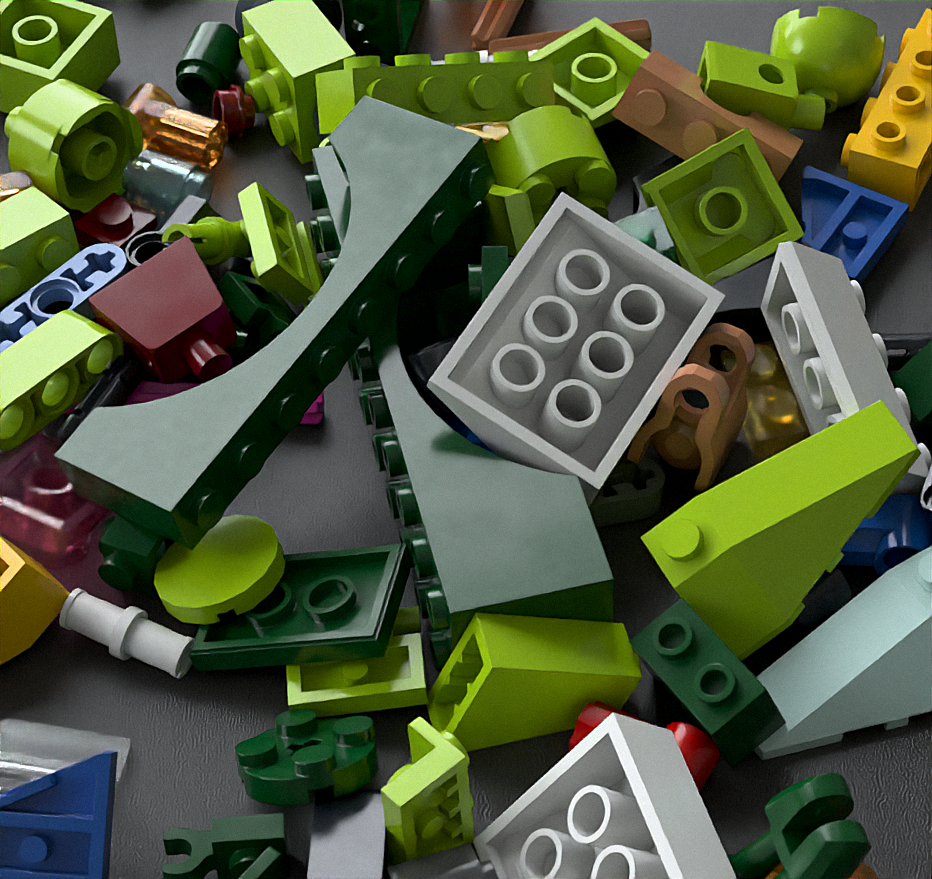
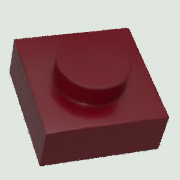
M113 192L73 226L77 242L83 246L89 247L102 243L113 244L120 247L126 254L125 249L129 241L137 235L154 231L158 224L155 215Z

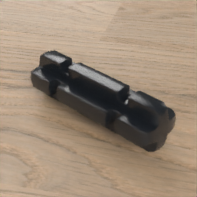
M122 354L114 356L102 371L104 375H100L72 411L74 414L70 415L57 431V436L60 440L58 446L60 448L95 407L124 406L128 400L126 397L133 394L142 381V375L139 372L141 365L137 360H129Z

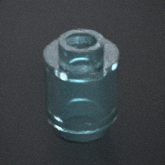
M147 148L138 157H131L126 164L122 176V187L124 190H127L128 201L139 207L167 215L177 201H184L189 194L205 199L209 203L213 191V177L202 172V168L198 164Z

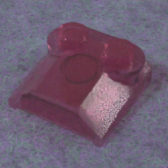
M38 431L18 447L0 454V535L39 562L44 568L63 570L78 564L87 557L90 547V533L102 524L113 511L77 494L54 456L60 449L58 446L59 441L42 435Z

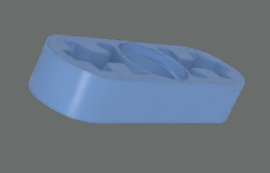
M102 243L89 246L0 312V353L55 314L51 315L42 312L51 303L58 301L71 302L72 305L67 310H73L93 320L96 315L88 298L130 272L125 252L113 244Z

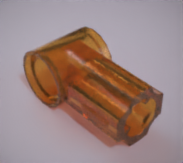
M144 83L139 85L122 105L135 114L140 124L143 141L140 158L146 157L153 150L210 169H214L222 160L225 145L229 139L227 123L177 107L173 98L164 89L154 84Z

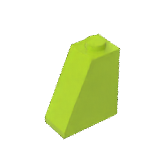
M476 612L429 691V704H426L432 727L439 733L445 730L453 734L463 745L466 752L574 729L578 717L588 702L593 704L598 700L621 710L642 678L641 666L638 656L633 652L632 646L629 643L624 623Z

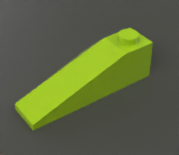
M881 399L694 497L640 538L680 597L689 604L736 657L742 661L792 625L805 607L802 600L825 570L829 573L833 571L844 556L840 550L864 519L874 517L921 455V451Z

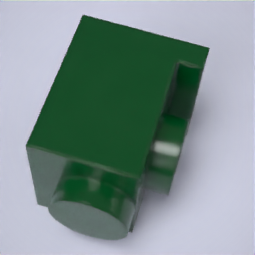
M119 514L116 517L111 516L103 525L99 536L98 548L103 555V561L98 567V574L106 584L117 590H132L155 598L158 594L154 585L156 567L174 541Z

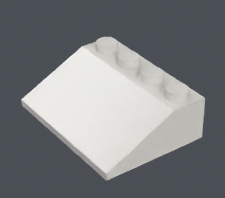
M561 192L428 381L427 387L495 455L520 465L546 472L578 476L589 507L726 295L564 192Z
M614 712L473 840L480 862L490 860L496 870L498 879H737L673 732Z

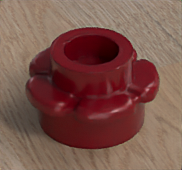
M231 85L229 90H216L214 92L212 116L214 128L218 136L234 135L235 140L239 141L242 139L245 129H252L254 127L255 106L251 95H244L240 86Z

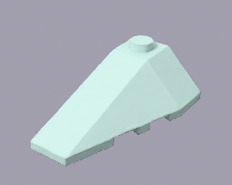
M932 545L889 569L756 677L767 689L786 721L782 727L754 749L755 753L762 760L840 742L845 732L883 723L885 729L889 730L908 725L909 717L932 711Z

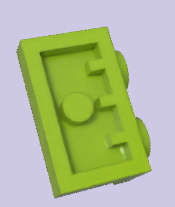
M422 717L416 718L407 726L412 764H407L397 770L387 785L380 790L391 866L468 842L471 844L475 839L472 816L474 801L470 794L467 767L470 764L469 756L463 745L453 734L445 730L439 733Z

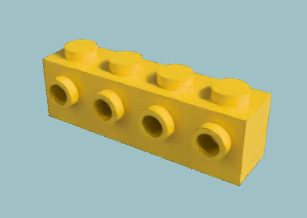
M926 8L915 29H906L899 48V60L897 63L889 62L880 83V95L878 98L869 97L861 117L860 131L858 134L850 133L848 135L840 159V165L848 168L847 181L909 204V211L913 210L932 173V10Z

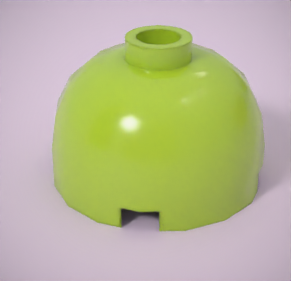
M831 6L818 7L817 17L799 19L801 9L789 11L777 19L772 32L770 55L788 59L794 64L798 94L823 96L825 99V113H831L838 108L847 107L859 101L875 85L884 61L886 39L885 35L881 38L877 36L878 25L872 19L855 11Z

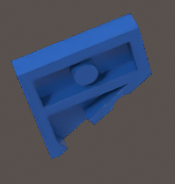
M807 165L803 170L801 190V228L805 235L800 238V243L806 241L813 249L840 258L849 280H856L861 286L907 223L909 204Z
M107 750L0 794V879H108L118 751Z

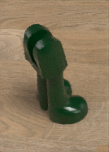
M831 772L811 776L773 797L765 806V814L770 821L769 830L736 854L727 855L736 878L767 879L766 877L782 863L784 869L774 879H849L863 862L872 846L864 827L859 822L845 820L854 809V801L845 778L839 773Z

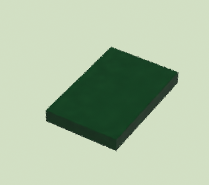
M400 543L283 555L285 559L284 574L271 594L258 605L238 616L234 609L217 614L220 622L207 625L200 624L189 653L197 672L384 657L413 564V558L407 544Z

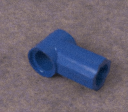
M907 494L889 496L874 517L864 519L840 550L844 556L837 565L874 566V570L879 576H882L889 569L932 545V535L920 504V498Z

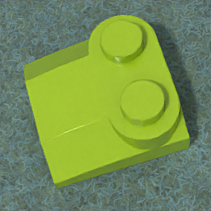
M594 17L528 57L529 61L552 60L555 105L569 107L572 114L581 117L582 113L589 120L592 128L595 129L617 119L611 114L637 69L650 53L597 17Z
M748 127L711 145L706 150L640 186L649 214L675 263L710 286L721 278L730 277L776 252L779 243L794 242L805 235Z

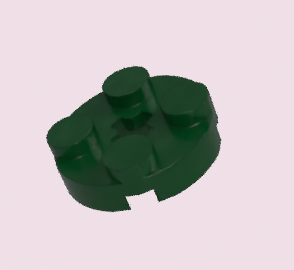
M292 709L276 716V728L267 730L254 738L244 740L235 746L239 777L242 784L244 783L245 793L251 799L265 804L282 806L310 804L309 790L321 789L331 785L334 798L343 796L363 787L379 771L373 720L366 716H351L343 719H317L316 712L312 709Z

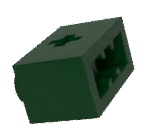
M682 597L629 641L652 677L692 722L715 742L719 752L732 767L786 723L767 689Z

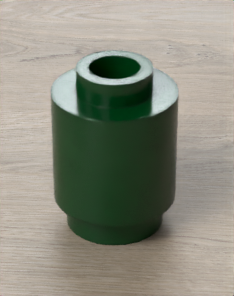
M210 21L203 22L194 29L175 69L177 77L176 87L181 95L189 101L202 105L212 104L213 95L216 90H228L243 58L239 48L240 36L230 25Z

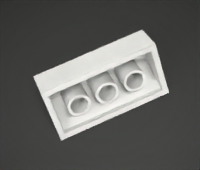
M793 241L779 243L760 308L811 436L882 399L921 451V455L889 496L907 494L920 498L922 488L932 465V458L927 447L923 443L917 444L909 425L911 413L907 397L901 388H894L887 372L888 356L886 347L881 336L877 333L872 334L864 316L866 310L865 299L859 283L856 280H849L840 258Z

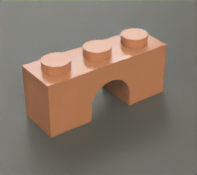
M653 49L637 69L611 115L685 161L706 150L711 145L748 127L778 183L792 162L803 140L754 110L749 116H741L720 107L701 90L700 85L704 79Z

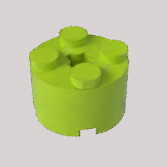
M59 79L39 89L23 106L16 107L9 113L4 125L5 134L9 138V163L18 182L26 188L34 186L54 202L83 213H89L113 192L122 196L131 182V179L125 177L131 160L139 162L142 153V131L134 113L119 103L67 79Z
M560 105L544 106L516 116L506 124L509 133L497 145L492 137L485 146L497 179L493 184L528 193L535 228H537L561 192H564L601 217L608 218L609 212L606 206L615 193L617 177L589 120L582 113L581 117L575 116L569 107Z

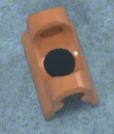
M715 323L705 328L692 348L685 366L679 368L663 391L662 396L635 435L628 452V461L639 464L651 444H653L657 454L668 464L685 470L700 468L694 489L702 493L709 489L733 449L747 415L748 400L745 385L755 360L756 348L753 340L744 330L727 323ZM714 344L723 345L734 352L737 364L734 365L731 371H718L709 364L711 357L710 346Z

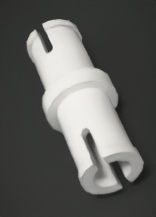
M76 588L70 593L62 607L59 618L61 627L68 630L72 629L90 639L109 646V653L121 660H127L130 657L136 658L151 666L169 672L170 675L181 679L192 665L189 653L195 639L189 636L185 637L148 620V614L142 609L135 606H129L127 609L120 608L89 595L80 588Z

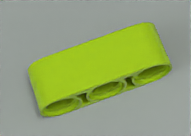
M63 310L0 353V450L10 451L18 447L77 404L100 375H104L102 371L114 356L124 355L122 338L73 310Z

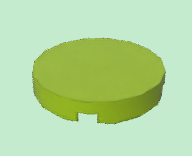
M244 515L222 517L219 523L206 533L193 550L176 542L169 546L157 564L154 585L167 612L181 622L202 625L220 622L217 614L234 609L238 616L253 609L271 594L284 574L285 559L282 555L284 550L272 525L256 516Z

